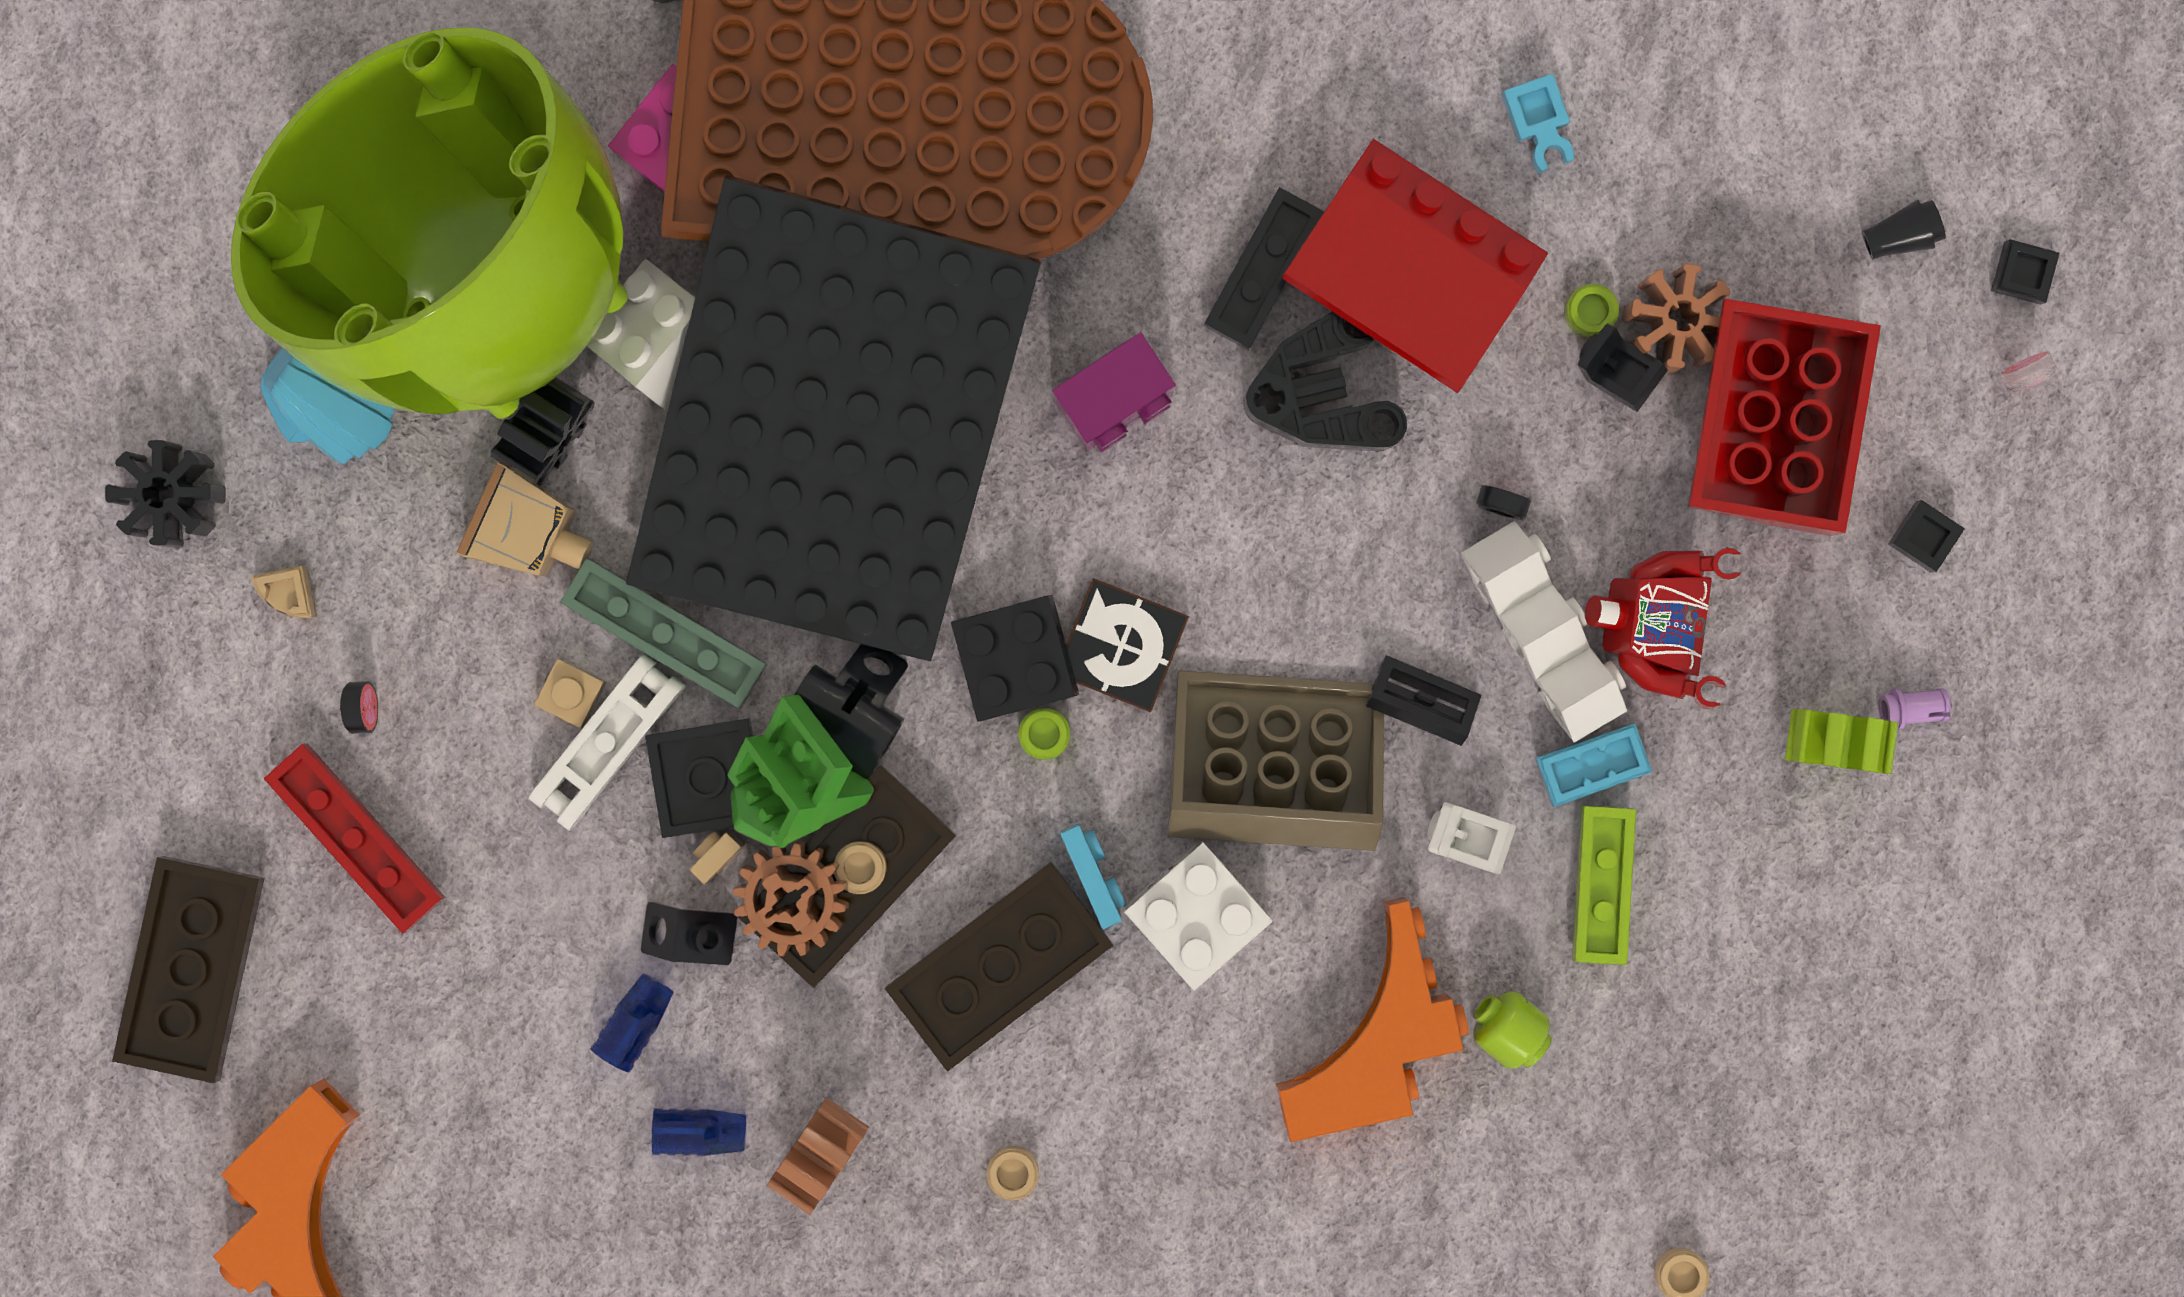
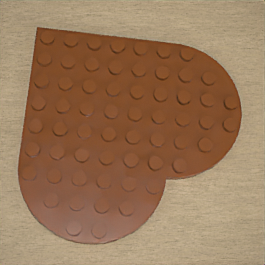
M683 0L661 223L662 237L709 241L724 177L730 175L1035 259L1051 256L1083 241L1101 228L1126 201L1138 180L1147 155L1153 124V99L1145 63L1142 57L1138 56L1126 35V27L1101 0Z

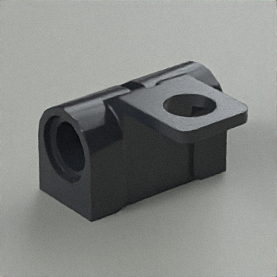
M861 644L837 677L815 664L807 673L794 695H800L852 764L851 770L868 780L887 753L905 718L883 706V704L906 672L908 663L893 652ZM872 657L882 660L889 667L890 674L883 676L871 672L866 667L864 659Z

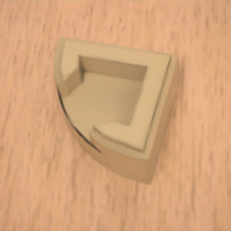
M306 566L251 576L258 595L277 611L291 617H317Z

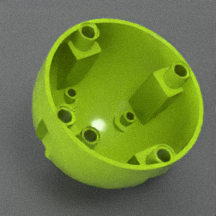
M470 27L445 28L410 36L364 57L328 82L289 120L262 157L243 195L232 234L231 274L236 294L250 319L297 361L327 382L361 399L402 411L426 414H451L458 411L487 409L498 419L507 418L518 408L520 398L545 386L568 368L592 341L606 314L614 313L621 309L628 298L627 290L618 281L620 254L623 248V224L619 193L609 160L591 124L570 95L527 48L506 35L487 29Z

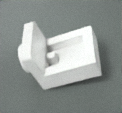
M1444 802L1441 811H1437L1433 815L1428 827L1427 836L1430 840L1428 851L1500 875L1516 825Z

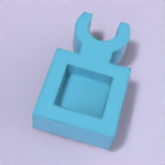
M1553 73L1503 91L1501 96L1518 143L1529 139L1534 141L1535 148L1532 152L1531 161L1536 172L1541 174L1548 169L1544 158V152L1547 149L1557 150L1561 155L1564 165L1571 163L1574 160L1573 147L1566 138L1559 136L1557 129L1566 127L1570 120Z

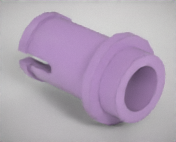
M1944 688L1912 693H1902L1900 689H1891L1888 695H1882L1879 699L1880 719L1899 722L1898 730H1902L1906 724L1932 721L1945 722L1950 718L1948 712H1951L1949 695Z

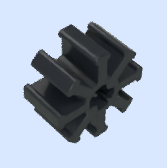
M555 377L545 386L519 399L518 411L514 417L509 420L505 419L497 433L502 438L492 448L490 457L534 485L542 486L548 480L553 467L559 469L568 456L566 451L570 442L580 438L587 425L583 420L593 410L595 402Z
M151 440L148 442V447L152 448V467L146 462L147 457L145 455L125 451L115 461L116 466L125 468L139 481L136 488H125L110 484L105 487V500L108 503L125 506L129 505L130 502L139 503L124 520L116 522V526L124 534L145 538L148 536V530L153 525V537L149 540L151 545L182 547L184 542L180 540V522L186 527L185 532L187 534L207 536L216 527L215 522L207 521L193 507L195 501L199 500L224 504L226 501L224 486L204 483L202 487H194L192 485L208 468H214V462L207 455L186 450L184 452L185 457L179 463L178 452L182 450L180 444L164 440ZM168 487L173 488L172 498L159 501V491H165Z

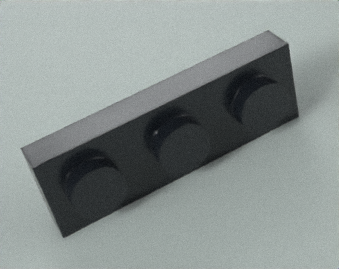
M1279 187L1206 319L1204 326L1249 351L1287 282L1282 279V276L1324 211Z

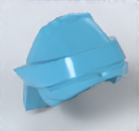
M281 348L262 376V394L280 432L289 443L309 441L337 463L345 464L353 456L360 458L368 449L377 448L387 438L393 425L390 419L394 413V408L361 399L327 382L297 361L283 348Z

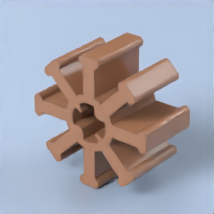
M1686 263L1673 272V277L1676 278L1674 292L1663 278L1664 271L1661 269L1657 270L1638 284V288L1645 290L1655 305L1641 303L1640 299H1635L1623 309L1622 321L1624 323L1631 320L1652 323L1653 331L1646 336H1639L1629 343L1645 354L1651 351V345L1660 339L1664 341L1662 362L1668 370L1666 373L1669 374L1685 366L1684 361H1682L1684 347L1694 359L1693 366L1696 368L1713 360L1714 348L1703 333L1715 334L1717 338L1720 317L1707 315L1705 307L1712 302H1719L1729 296L1731 292L1723 280H1718L1707 287L1706 293L1701 297L1696 298L1693 296L1696 275L1701 271L1699 265ZM1678 308L1681 309V317L1689 319V324L1677 330V321L1669 319V314Z
M825 1098L766 1186L810 1216L852 1156L851 1154L865 1136L869 1126L828 1098Z

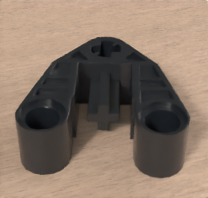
M1332 311L1282 341L1251 383L1243 399L1245 413L1252 422L1302 447L1385 451L1395 446L1404 437L1407 430V418L1404 411L1397 404L1389 401H1377L1357 407L1350 405L1301 418L1299 409L1347 398L1346 383L1340 367L1294 379L1291 378L1290 371L1332 361L1338 356L1361 351L1375 340L1369 335L1358 339L1350 337L1343 328V318ZM1268 388L1271 396H1280L1281 403H1277L1274 407L1276 413L1268 414L1265 406L1256 407L1254 398L1259 399L1262 394L1260 389ZM1383 413L1392 419L1394 433L1390 439L1379 440L1371 435L1368 429V420L1372 414Z

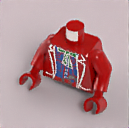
M1728 547L1719 549L1713 556H1704L1703 551L1659 552L1634 565L1629 577L1614 578L1610 583L1608 597L1592 596L1585 607L1586 623L1591 627L1604 628L1602 641L1604 651L1618 656L1620 668L1640 688L1679 699H1684L1685 695L1692 696L1695 702L1704 709L1711 710L1720 706V703L1705 700L1701 695V688L1706 684L1725 688L1726 684L1717 676L1703 677L1699 682L1690 680V676H1699L1712 582L1711 577L1702 576L1704 571H1714L1722 579H1735L1741 572L1723 573L1718 567V561L1724 554L1730 553L1735 555L1741 554L1740 552Z

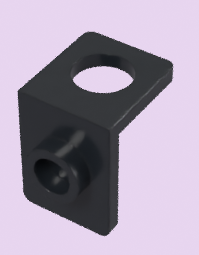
M648 902L641 952L671 962L729 965L732 961L738 917L733 913L680 909L657 902ZM663 917L666 923V934L663 942L659 945L656 940V926L659 919Z

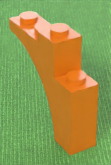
M1404 897L1383 901L1387 925L1385 963L1374 999L1360 1024L1338 1050L1322 1063L1288 1081L1276 1083L1286 1133L1290 1142L1412 1116L1411 1101L1419 1099L1418 1088L1412 1068L1403 1070L1402 1064L1464 1050L1461 1036L1469 1035L1464 1008L1462 1004L1454 1005L1452 998L1446 993L1430 997L1429 990L1437 988V981L1431 958L1422 959L1418 939L1426 937L1423 917L1420 908H1411L1409 900Z
M325 1079L309 1086L221 1174L229 1183L227 1189L230 1195L244 1207L249 1208L252 1206L257 1213L213 1258L221 1265L219 1270L225 1280L238 1289L244 1288L249 1294L267 1281L273 1287L271 1289L273 1297H343L332 1276L325 1254L321 1228L322 1195L326 1175L336 1149L351 1124L360 1114Z

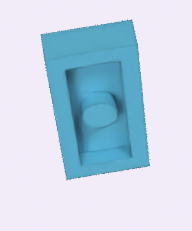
M1077 823L1060 831V835L1102 929L1121 922L1122 919L1118 909L1127 904L1115 877L1105 881L1097 861L1106 857L1094 830L1092 829L1084 833L1080 823Z

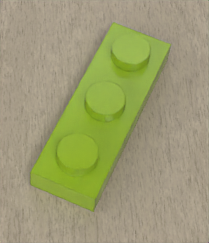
M1581 805L1572 960L1574 962L1627 965L1636 809Z

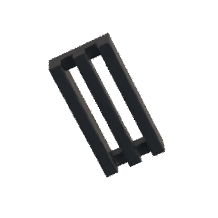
M1386 655L1380 664L1377 672L1378 676L1374 681L1372 693L1368 698L1366 707L1462 746L1468 738L1482 695ZM1391 678L1420 691L1416 693L1388 681V679ZM1436 697L1463 708L1464 712L1436 701Z

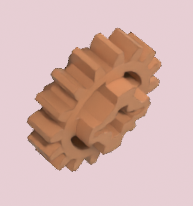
M798 840L794 843L791 852H787L786 847H772V857L761 849L753 855L758 868L749 865L741 868L739 874L748 883L737 885L733 888L732 894L744 898V904L734 910V915L748 916L750 923L743 929L744 935L752 934L756 930L762 935L758 948L763 950L773 941L777 943L778 956L784 957L791 945H795L799 955L802 956L806 955L810 950L809 940L812 939L819 947L824 946L829 941L824 928L834 932L841 928L843 923L834 916V913L845 912L849 907V902L837 898V894L846 889L848 883L843 880L834 881L832 874L840 866L837 861L826 866L820 862L824 849L819 847L809 856L804 854V841ZM781 865H798L809 870L810 873L807 875L790 873L786 866L782 867ZM761 880H763L761 884L767 890L765 906L760 909L758 904V888ZM803 886H808V889L801 894V898L797 901L796 905L791 904L788 907L783 906L778 911L774 910V907L781 902V898L785 896L786 892L789 893L795 889L798 891ZM823 888L825 903L823 913L819 917L820 912L815 907L817 891ZM775 922L792 924L795 930L799 932L783 931L772 924Z

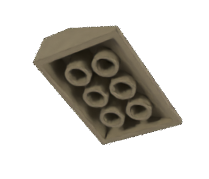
M1178 670L1168 837L1376 851L1383 827L1384 714L1366 707L1368 698L1372 693L1373 683Z

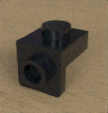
M1608 323L1599 334H1593L1588 338L1581 349L1578 367L1588 383L1636 412L1639 411L1668 371L1663 362L1648 353H1642L1636 346L1624 340L1617 328Z

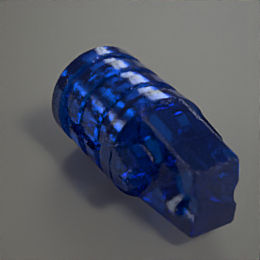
M643 973L617 1004L613 1015L609 1017L606 1026L600 1031L598 1039L590 1047L591 1051L614 1067L630 1073L635 1061L641 1056L642 1050L648 1045L650 1037L658 1029V1025L674 991L659 979Z
M654 1108L652 1119V1155L667 1154L668 1156H676V1154H682L683 1156H708L745 1150L747 1127L746 1115L710 1109L692 1110L684 1108V1110H678L677 1108H669L668 1110Z

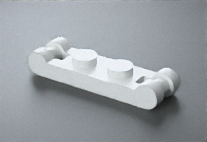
M646 653L634 663L528 798L540 809L546 806L558 815L557 822L568 831H571L582 819L591 804L642 742L645 735L650 732L686 687L675 676L669 679L656 669L657 662ZM641 684L656 694L648 706H645L633 696ZM565 779L580 789L573 800L558 790Z

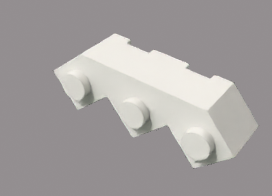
M1513 521L1461 552L1476 589L1485 604L1490 603L1493 607L1495 614L1502 623L1503 628L1501 631L1522 666L1528 668L1541 688L1538 693L1574 743L1627 712L1620 692L1626 688L1622 675L1612 661L1603 664L1590 648L1582 628L1587 625L1585 613L1573 597L1565 600L1553 586L1544 565L1551 559L1547 549L1536 534L1527 537L1518 524Z

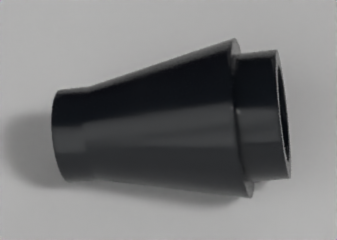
M1915 200L1877 225L1862 231L1864 243L1872 260L1882 256L1934 249L1936 242L1946 239L1944 225L1933 200L1924 203Z

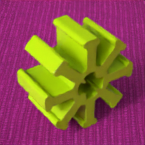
M1791 709L1784 760L1892 774L1899 722L1832 712Z

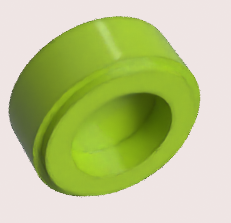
M1587 284L1578 288L1569 296L1564 308V316L1569 328L1576 334L1587 338L1593 334H1599L1607 323L1613 326L1619 314V305L1615 295L1608 288L1599 284Z
M1038 708L1029 712L1021 721L1018 731L1019 741L1022 748L1030 756L1042 760L1052 759L1066 749L1070 740V727L1066 718L1060 712L1051 708Z

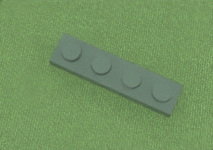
M590 558L585 559L561 599V604L739 709L743 707L768 665L767 663L644 590L627 585V580Z

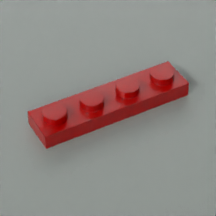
M308 743L301 744L263 778L402 934L408 932L446 898Z

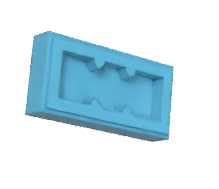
M1635 723L1618 727L1535 757L1552 807L1560 806L1652 772Z

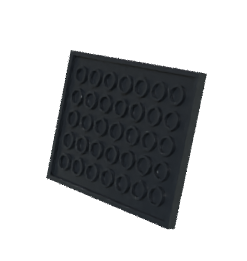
M726 175L720 193L626 584L931 662L1041 261Z

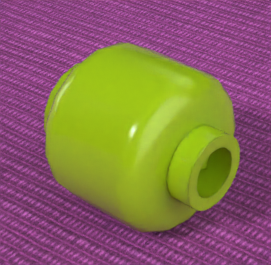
M1517 991L1504 992L1498 997L1490 994L1479 1003L1473 1013V1018L1477 1021L1473 1030L1475 1043L1507 1069L1518 1068L1522 1065L1525 1068L1531 1067L1542 1058L1551 1044L1552 1036L1548 1034L1550 1030L1549 1018Z

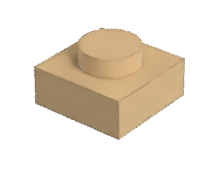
M557 659L534 705L578 728H583L607 682L562 659Z
M733 830L726 832L722 837L714 831L692 853L698 861L689 870L703 884H706L747 844Z

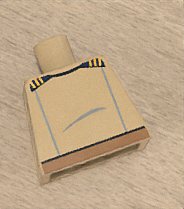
M497 462L456 553L463 557L547 577L555 560L579 570L585 559L589 557L593 542L569 531L576 514L573 508L537 484L534 485L508 467Z

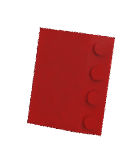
M1373 138L1285 271L1282 279L1458 393L1528 288L1547 257L1548 252Z
M1723 299L1688 507L1775 527L1826 536L1846 533L1881 325Z

